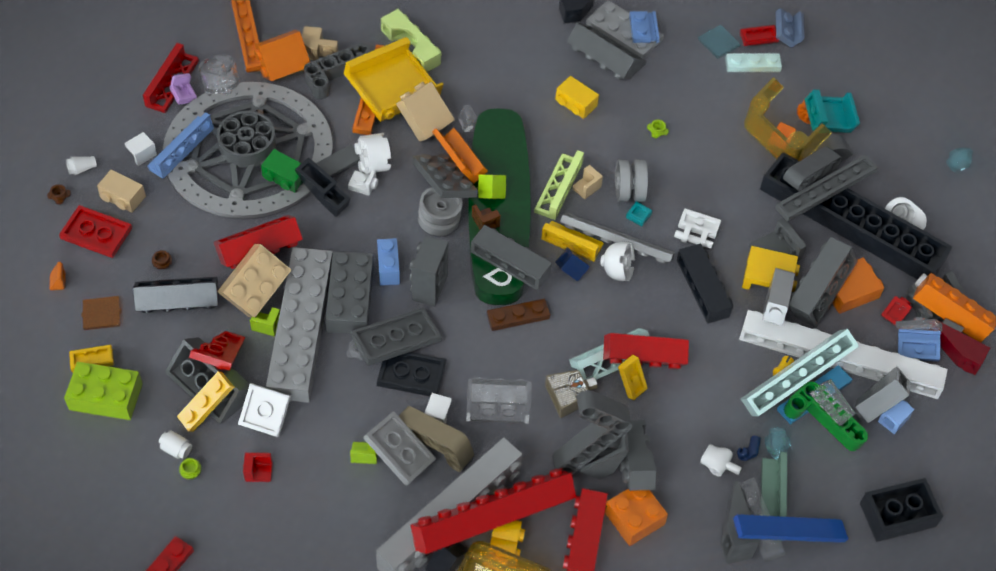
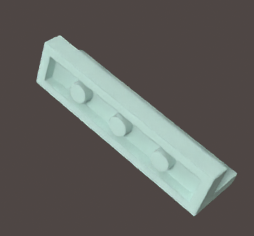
M641 328L627 333L629 335L649 336L648 330ZM604 344L569 359L571 367L580 371L584 380L591 377L597 380L619 370V365L611 364L607 369L601 367ZM589 365L594 366L593 375L586 378L583 368Z

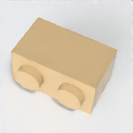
M110 170L97 185L99 196L102 200L111 202L121 210H127L131 213L146 197L142 184L113 170Z

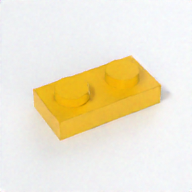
M632 355L618 366L627 396L635 400L648 389L639 358Z

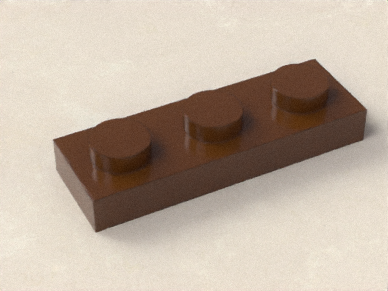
M544 298L487 310V318L491 331L548 320L550 319V312Z

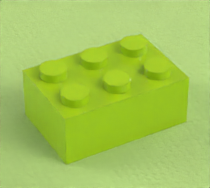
M77 362L64 399L68 409L71 411L131 420L143 383L138 371Z

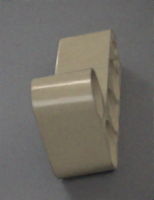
M407 406L398 416L423 444L444 454L448 465L455 471L461 472L474 457L469 439L459 430L411 406Z

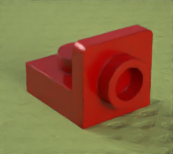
M895 296L882 312L881 317L898 328L908 313H911V303L904 297L899 299Z

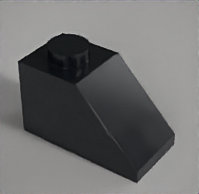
M560 0L559 10L564 24L581 21L593 7L594 0Z

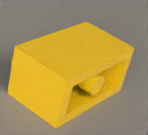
M569 76L556 89L555 100L583 119L598 106L599 94L572 76Z

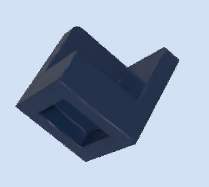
M568 247L555 262L562 271L576 281H579L590 268L589 264Z

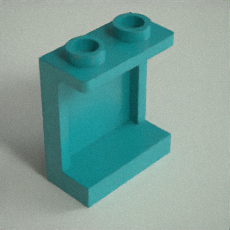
M813 89L804 99L812 131L851 133L860 124L852 93L847 92L843 97L821 96L820 90Z

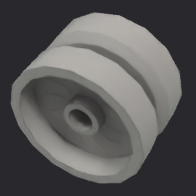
M618 159L615 172L617 201L628 202L632 194L635 202H645L648 188L646 160L635 159L631 168V164L627 159Z
M432 187L426 189L422 193L419 202L418 222L421 228L427 233L436 236H446L453 233L459 226L463 206L462 198H441Z

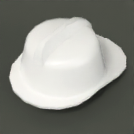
M898 197L887 204L886 210L922 230L925 229L927 219L924 212L909 199Z

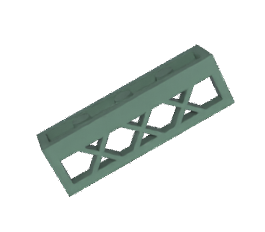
M781 452L778 459L762 458L760 516L787 517L786 452ZM768 540V541L782 542V540Z

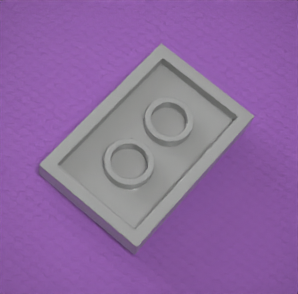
M394 411L363 437L405 486L436 460L432 453Z

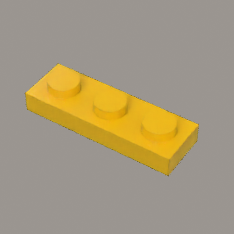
M218 371L178 414V419L189 432H194L234 388L233 384L223 372Z

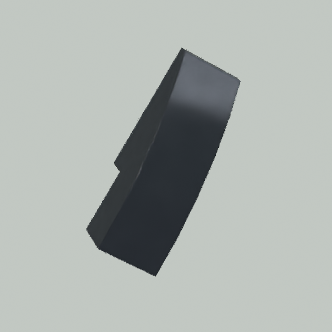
M309 157L295 169V172L306 187L335 217L349 205L351 198L336 186L337 181Z

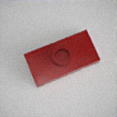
M775 25L743 28L740 30L744 46L779 42V39L776 37Z

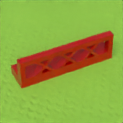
M176 43L143 93L145 107L166 113L175 99L171 91L165 93V88L171 85L172 77L174 74L181 72L183 74H191L196 67L199 58L186 54L183 44ZM184 59L191 61L189 65L182 67L181 64ZM161 99H166V102L163 106L156 104V102Z

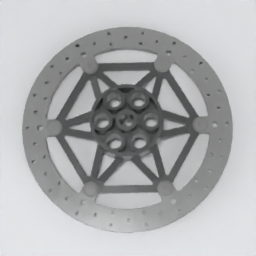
M264 82L229 84L200 95L187 104L174 118L167 130L163 150L196 117H201L205 112L227 102L241 99L253 100L248 104L210 115L214 128L211 133L217 137L218 142L198 158L202 144L201 141L193 149L191 160L181 161L167 175L171 184L184 199L211 214L245 219L279 213L298 204L311 194V191L302 183L295 193L290 190H284L262 199L243 200L244 196L279 185L273 181H267L246 188L255 166H261L272 150H277L276 146L298 139L294 160L300 162L304 139L312 135L315 146L312 161L317 163L332 155L333 143L328 122L321 111L309 99L289 88ZM268 100L277 102L292 109L306 123L300 125L267 105L266 102ZM266 111L291 128L274 127L270 119L263 115V112ZM275 132L286 133L288 135L276 138ZM217 150L220 151L221 156L207 160ZM225 162L230 163L233 186L230 187L204 169ZM237 167L247 168L240 185H238ZM198 173L230 194L229 198L226 199L209 193L197 185L189 174Z

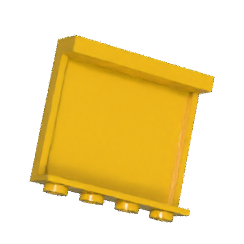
M407 37L347 61L343 74L380 122L392 119L395 115L401 113L396 105L401 100L400 96L408 91L412 93L415 91L414 87L421 82L426 84L432 81L439 95H441L443 82L436 85L409 50L411 41Z

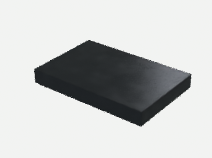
M408 352L384 360L378 375L377 386L430 397L432 393L439 394L446 359Z

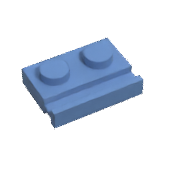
M630 11L629 20L633 43H651V41L659 43L655 11L652 13L647 11Z
M899 329L897 353L905 357L919 359L920 361L939 362L941 331Z

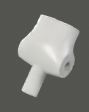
M709 444L700 461L701 464L708 467L710 472L716 476H721L726 469L739 475L742 467L730 462L733 456L731 450L716 447L712 444Z

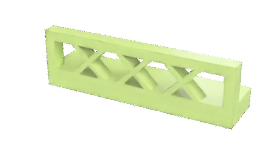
M577 150L574 157L562 153L534 209V213L556 220L581 169L584 152ZM563 161L571 163L569 168L564 169ZM564 175L562 182L558 183L555 178ZM557 189L555 196L551 197L548 192ZM550 203L549 211L542 209L541 206Z

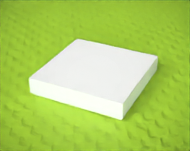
M251 383L238 424L279 437L291 396Z

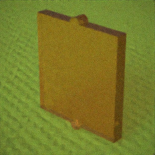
M119 296L83 300V312L81 313L83 329L91 330L120 326V314L122 311L119 305Z

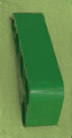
M810 381L804 384L791 396L784 406V413L790 419H797L804 412L808 411L850 451H857L868 439L867 431L816 382ZM792 404L797 405L799 409L794 408ZM821 406L825 407L828 412L823 410Z

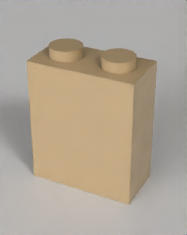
M432 81L426 84L424 82L419 83L414 87L415 91L404 93L400 96L401 100L396 103L419 142L434 135L432 131L435 128L440 131L455 120Z

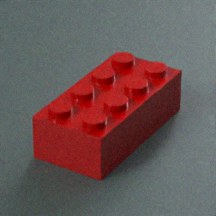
M286 215L219 239L213 243L221 264L234 269L254 244H261L272 254L280 251L279 248L287 246V248L298 245V241L303 240L296 218Z

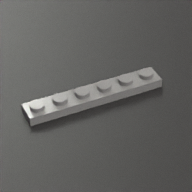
M570 213L563 214L560 221L569 229H581L583 234L592 237L594 235L600 236L601 240L607 243H612V241L616 243L630 242L639 255L648 257V255L656 257L655 260L661 263L671 262L675 255L673 251Z

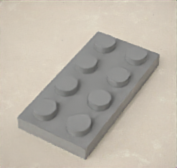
M609 0L586 20V25L597 29L642 59L664 39V34L659 32V43H656V41H651V43H633L629 13Z

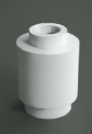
M172 430L164 432L159 439L160 449L177 459L181 458L184 460L192 450L193 445L189 443V440Z

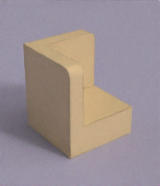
M588 165L584 168L583 178L575 183L572 189L582 198L587 199L601 188L603 176L592 166Z

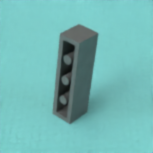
M484 225L471 241V253L536 290H539L551 274L552 262L546 257L537 255L528 247L521 246L512 238L505 237L494 228Z

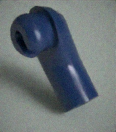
M751 436L749 447L738 448V458L742 461H748L757 457L761 438Z

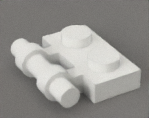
M684 208L678 228L685 230L684 232L676 230L674 237L681 239V242L701 243L703 248L712 249L714 242L706 239L707 237L715 239L721 220ZM690 232L700 234L701 237L691 235Z

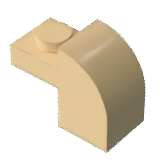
M304 26L302 39L310 60L314 61L319 59V56L325 57L338 52V41L323 39L322 28Z

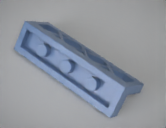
M205 112L201 117H196L147 165L149 171L164 179L214 129L210 114Z

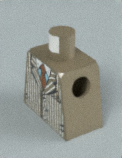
M578 370L547 375L545 381L547 392L560 418L578 410L576 399L578 393L598 388L594 377L584 380Z

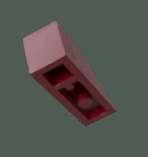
M934 319L928 331H941L940 347L956 366L962 368L965 372L976 375L990 347Z

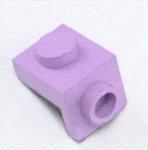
M189 73L178 74L172 77L170 90L178 105L190 103L197 98L190 85L191 75Z

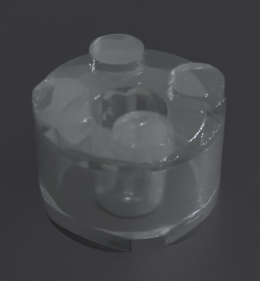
M214 55V59L208 60L206 58L198 66L202 84L207 94L221 93L222 95H229L232 93V89L240 83L235 60L230 55Z

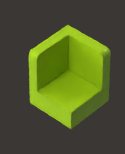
M479 175L478 197L505 199L506 175Z
M272 307L270 314L259 312L256 318L251 317V330L275 337L280 309Z
M353 442L352 449L350 450L351 463L377 464V453L367 442Z

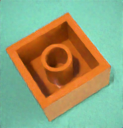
M629 488L608 500L604 512L629 547L664 526L668 516L650 490L629 491Z

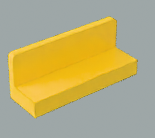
M551 221L549 224L545 223L542 228L541 240L562 249L568 247L579 256L593 262L603 247V242L554 221Z

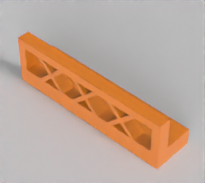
M437 128L432 131L461 172L473 184L479 180V175H485L488 172L455 128L445 136Z

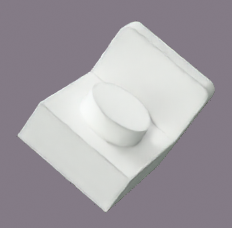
M372 170L370 175L354 171L348 184V190L370 196L372 190H375L378 185L376 171Z

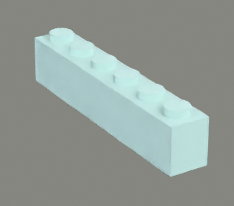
M848 329L839 330L741 398V401L751 416H760L859 347Z

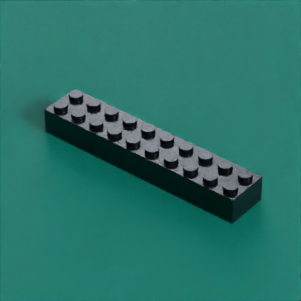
M782 152L764 175L760 190L779 201H783L799 192L783 180L786 171L798 163L799 160ZM849 188L803 213L805 216L917 280L923 273L927 276L930 273L936 275L952 249L951 245Z

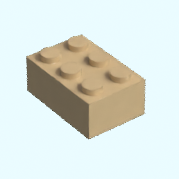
M254 244L217 292L248 317H256L291 272V269L264 246Z

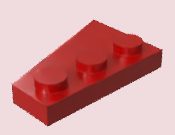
M224 331L214 337L212 342L201 344L200 349L194 348L191 350L189 358L213 365L220 370L230 371L244 344L245 337Z

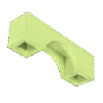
M397 9L381 18V31L391 41L407 37L415 47L413 55L426 72L441 65L442 53L440 49L435 47L430 42V39L420 32L418 26L414 25L406 14Z

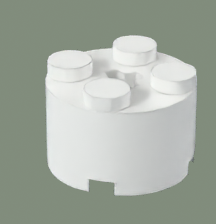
M384 133L364 135L358 138V143H355L354 147L356 154L360 156V161L358 162L360 172L370 174L372 170L376 172L390 170L391 164H387V159H391V152L387 137L383 138Z

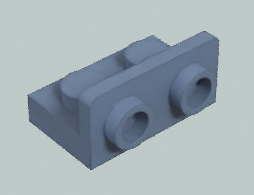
M781 8L775 12L776 37L792 48L804 40L803 13L799 12L792 16Z

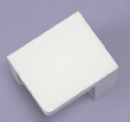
M144 132L125 143L126 148L134 155L135 163L138 166L157 155L155 144Z
M432 393L425 414L446 424L447 413L452 399Z

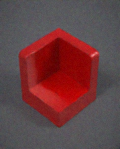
M245 453L243 467L245 482H271L273 466L271 453Z

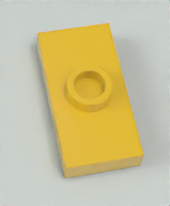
M111 344L69 351L72 372H74L77 362L108 367L114 366Z

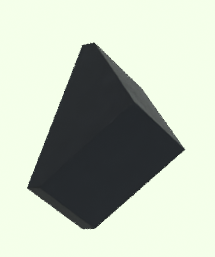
M460 542L436 550L425 571H455L470 555L471 551Z

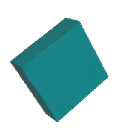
M635 202L627 212L626 218L642 227L652 215L653 210L639 202Z

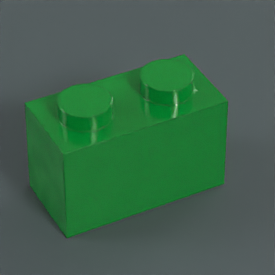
M273 149L261 165L262 176L267 181L279 184L284 190H290L295 193L303 183L295 172V169L302 163Z

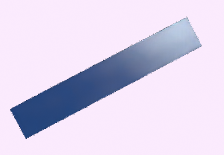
M740 514L733 517L738 537L742 539L842 543L848 540L842 519Z

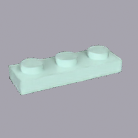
M779 53L726 54L725 57L727 72H781L782 68Z

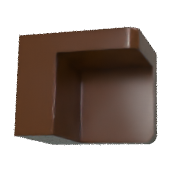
M477 205L472 206V218L480 230L484 225L494 229L500 227L501 215L497 210L491 211L490 208H486L480 211Z

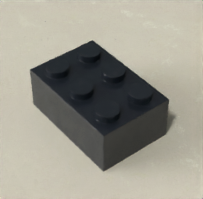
M926 478L866 492L860 502L876 542L934 528L943 518V514Z

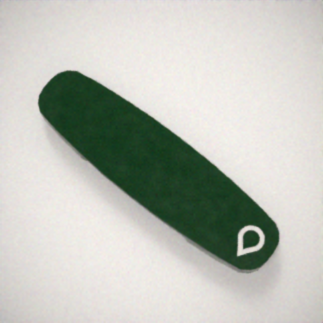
M494 108L481 112L477 117L472 151L488 170L485 175H506L505 199L479 198L477 193V197L468 198L470 263L475 295L479 300L491 305H509L520 299L525 283L471 253V241L480 231L472 218L473 205H477L480 211L486 208H490L491 211L497 210L501 217L500 227L496 228V230L505 237L512 238L521 246L529 248L531 194L525 130L522 118L518 113L509 109ZM479 180L473 184L477 190Z

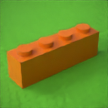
M930 273L917 287L913 297L914 300L944 320L947 318L964 328L962 332L969 337L982 342L995 330L996 316L991 311L986 310L976 301L968 298L958 289L944 282L942 278Z

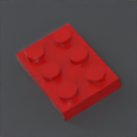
M78 205L60 232L59 237L61 240L114 258L132 230V225Z

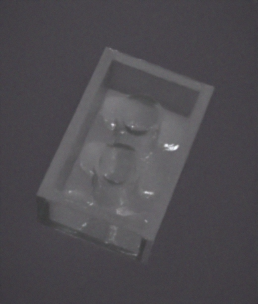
M480 377L468 379L466 421L529 424L532 381L523 379L514 381L502 378L491 380Z

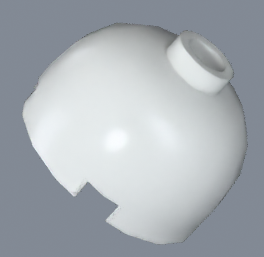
M630 242L614 243L607 248L605 255L601 256V266H604V270L610 278L617 281H630L634 271V267H631V260L635 261L633 244Z

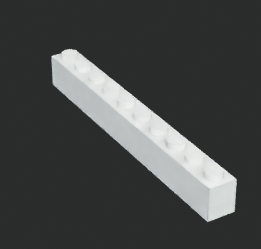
M748 310L739 340L800 358L832 335L821 332L818 329L801 326L798 323L784 321L783 325L764 321L762 320V313ZM858 341L856 342L859 347L830 366L835 368L839 365L845 372L875 381L881 380L898 366L910 381L911 392L935 399L939 398L944 389L948 370L936 364L925 363L916 358L905 357L899 353L885 351Z

